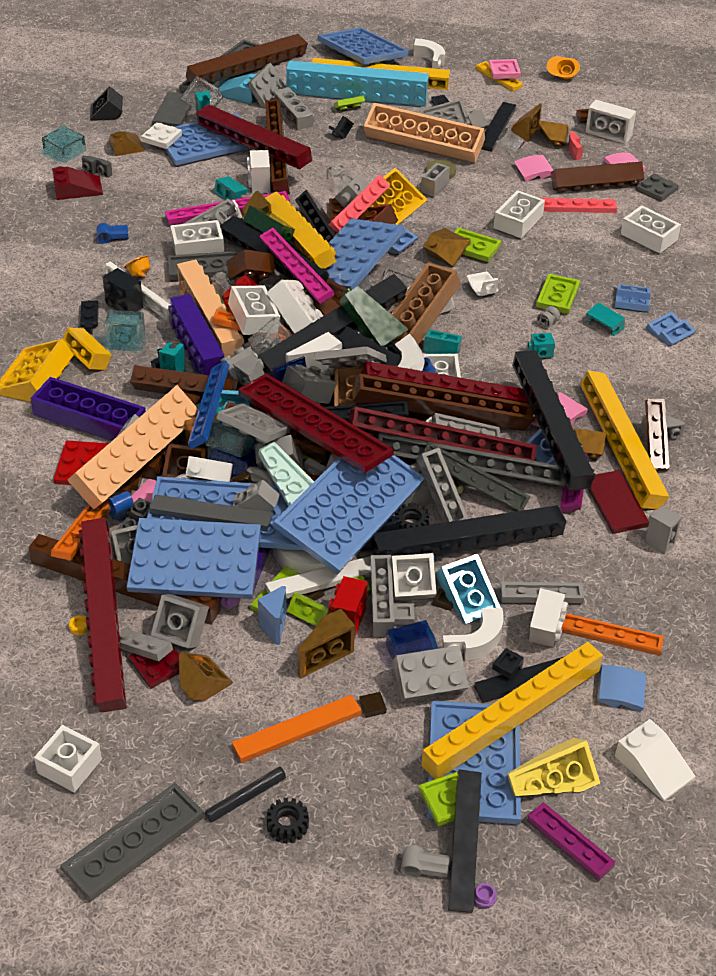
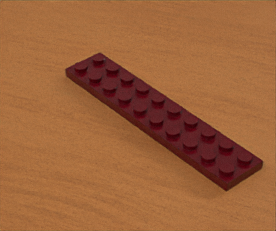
M267 373L238 389L239 396L363 473L370 471L394 455V449Z

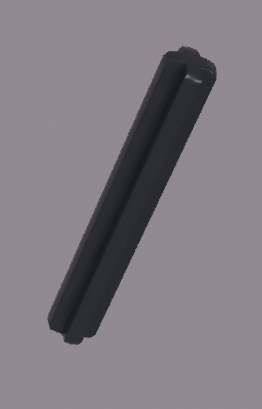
M277 767L205 811L207 819L210 822H214L286 778L285 771L282 767Z

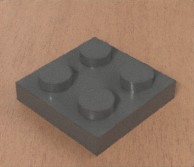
M653 173L636 186V191L662 202L677 191L679 185Z

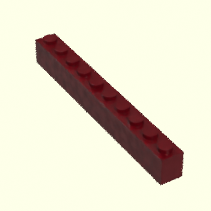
M208 104L196 112L200 126L256 151L268 150L270 157L299 170L313 161L310 147Z
M368 361L365 362L361 374L529 404L523 388Z
M354 407L350 410L348 421L365 432L388 434L532 461L535 459L537 445L360 407Z
M106 517L81 521L82 530L78 531L80 542H83V547H80V554L85 564H81L83 576H86V581L83 582V589L88 598L84 600L86 612H89V617H86V625L91 633L90 636H87L89 648H92V654H89L90 666L94 669V673L90 674L92 686H95L92 699L94 706L97 705L101 713L127 708L110 529Z

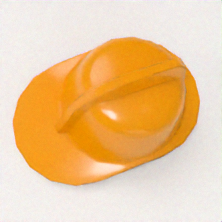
M555 56L550 58L546 64L550 74L558 76L563 80L571 79L580 70V64L572 58Z
M149 256L138 257L127 263L124 268L133 277H146V273L151 269Z

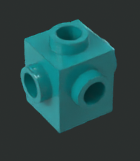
M552 333L531 334L530 341L527 343L528 351L536 350L540 358L553 357L555 341Z

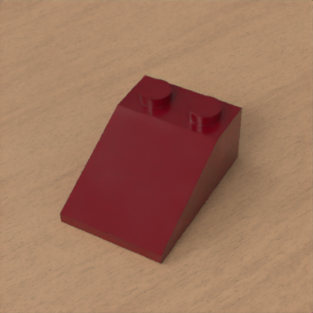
M68 166L52 168L57 200L103 195L100 176Z

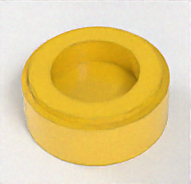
M77 615L70 619L69 629L72 634L84 635L89 631L86 625V616Z

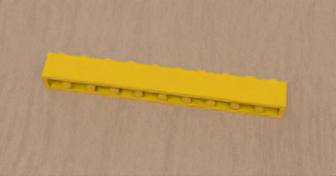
M313 58L312 63L429 73L428 89L448 90L450 70L377 63L362 65L360 62L321 58Z
M276 191L265 197L271 204L272 213L295 229L291 241L310 262H315L318 267L324 269L337 262L334 257L336 255L334 248L330 247L326 240L324 241L322 235L318 234L309 222L307 223L305 217H302L300 212L296 211L295 207L291 206L288 200L286 201L284 195H280Z
M587 370L580 382V386L603 432H606V438L641 508L658 510L670 496L606 373Z
M586 642L423 749L421 766L434 779L443 777L599 672L603 654L589 642Z

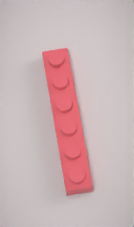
M379 174L328 225L338 233L350 219H357L390 184Z
M541 198L545 200V212L617 213L616 200Z

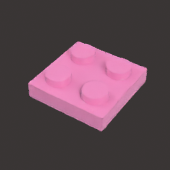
M516 59L489 60L493 79H516L521 77Z

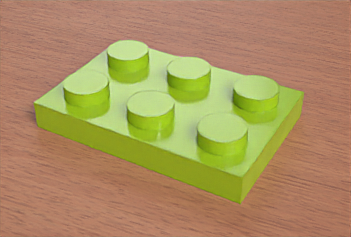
M459 227L454 232L471 241L462 255L489 262L501 247V240Z
M548 274L536 307L546 309L549 306H553L560 313L569 314L580 286V280Z

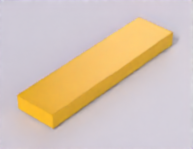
M486 61L475 66L477 71L512 92L523 87V83L517 79H493L489 63Z

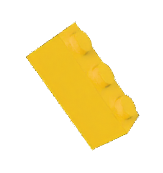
M67 327L63 340L72 353L89 369L106 370L112 354L84 328Z

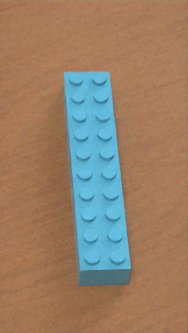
M289 61L286 68V88L289 87L296 95L336 99L364 96L365 101L426 107L429 73Z

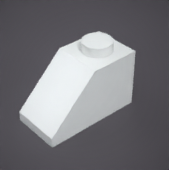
M189 456L186 476L230 482L233 464Z

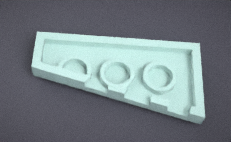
M275 442L259 449V457L289 507L314 481Z

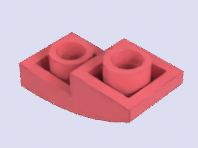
M570 131L568 148L573 158L579 160L582 156L583 146L580 145V138L573 131Z

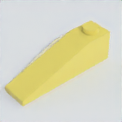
M572 738L560 743L507 773L514 796L582 792L600 784L588 742L578 738Z

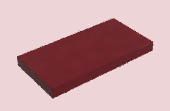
M620 470L595 474V480H593L591 488L588 490L612 534L649 526L645 513Z

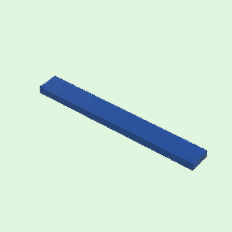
M223 361L211 369L188 441L191 449L208 440L230 366L227 361Z

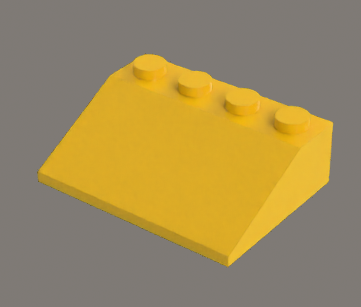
M394 168L383 177L390 186L369 207L391 204L399 220L396 223L398 225L428 199Z
M63 338L23 348L0 379V395L30 402V398L49 377L57 379L61 376L63 369L70 363L74 355Z

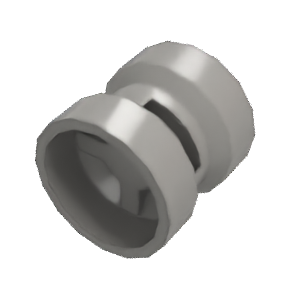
M549 306L537 315V323L539 326L547 329L559 320L560 313L557 308Z

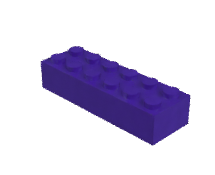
M185 294L170 298L168 310L172 317L169 320L171 329H175L176 338L180 339L181 344H184L187 359L191 360L193 370H197V374L209 376L211 369L221 363L224 354L191 295Z
M49 377L30 398L33 415L111 441L116 438L127 420L134 414L140 417L146 412V408L53 377Z

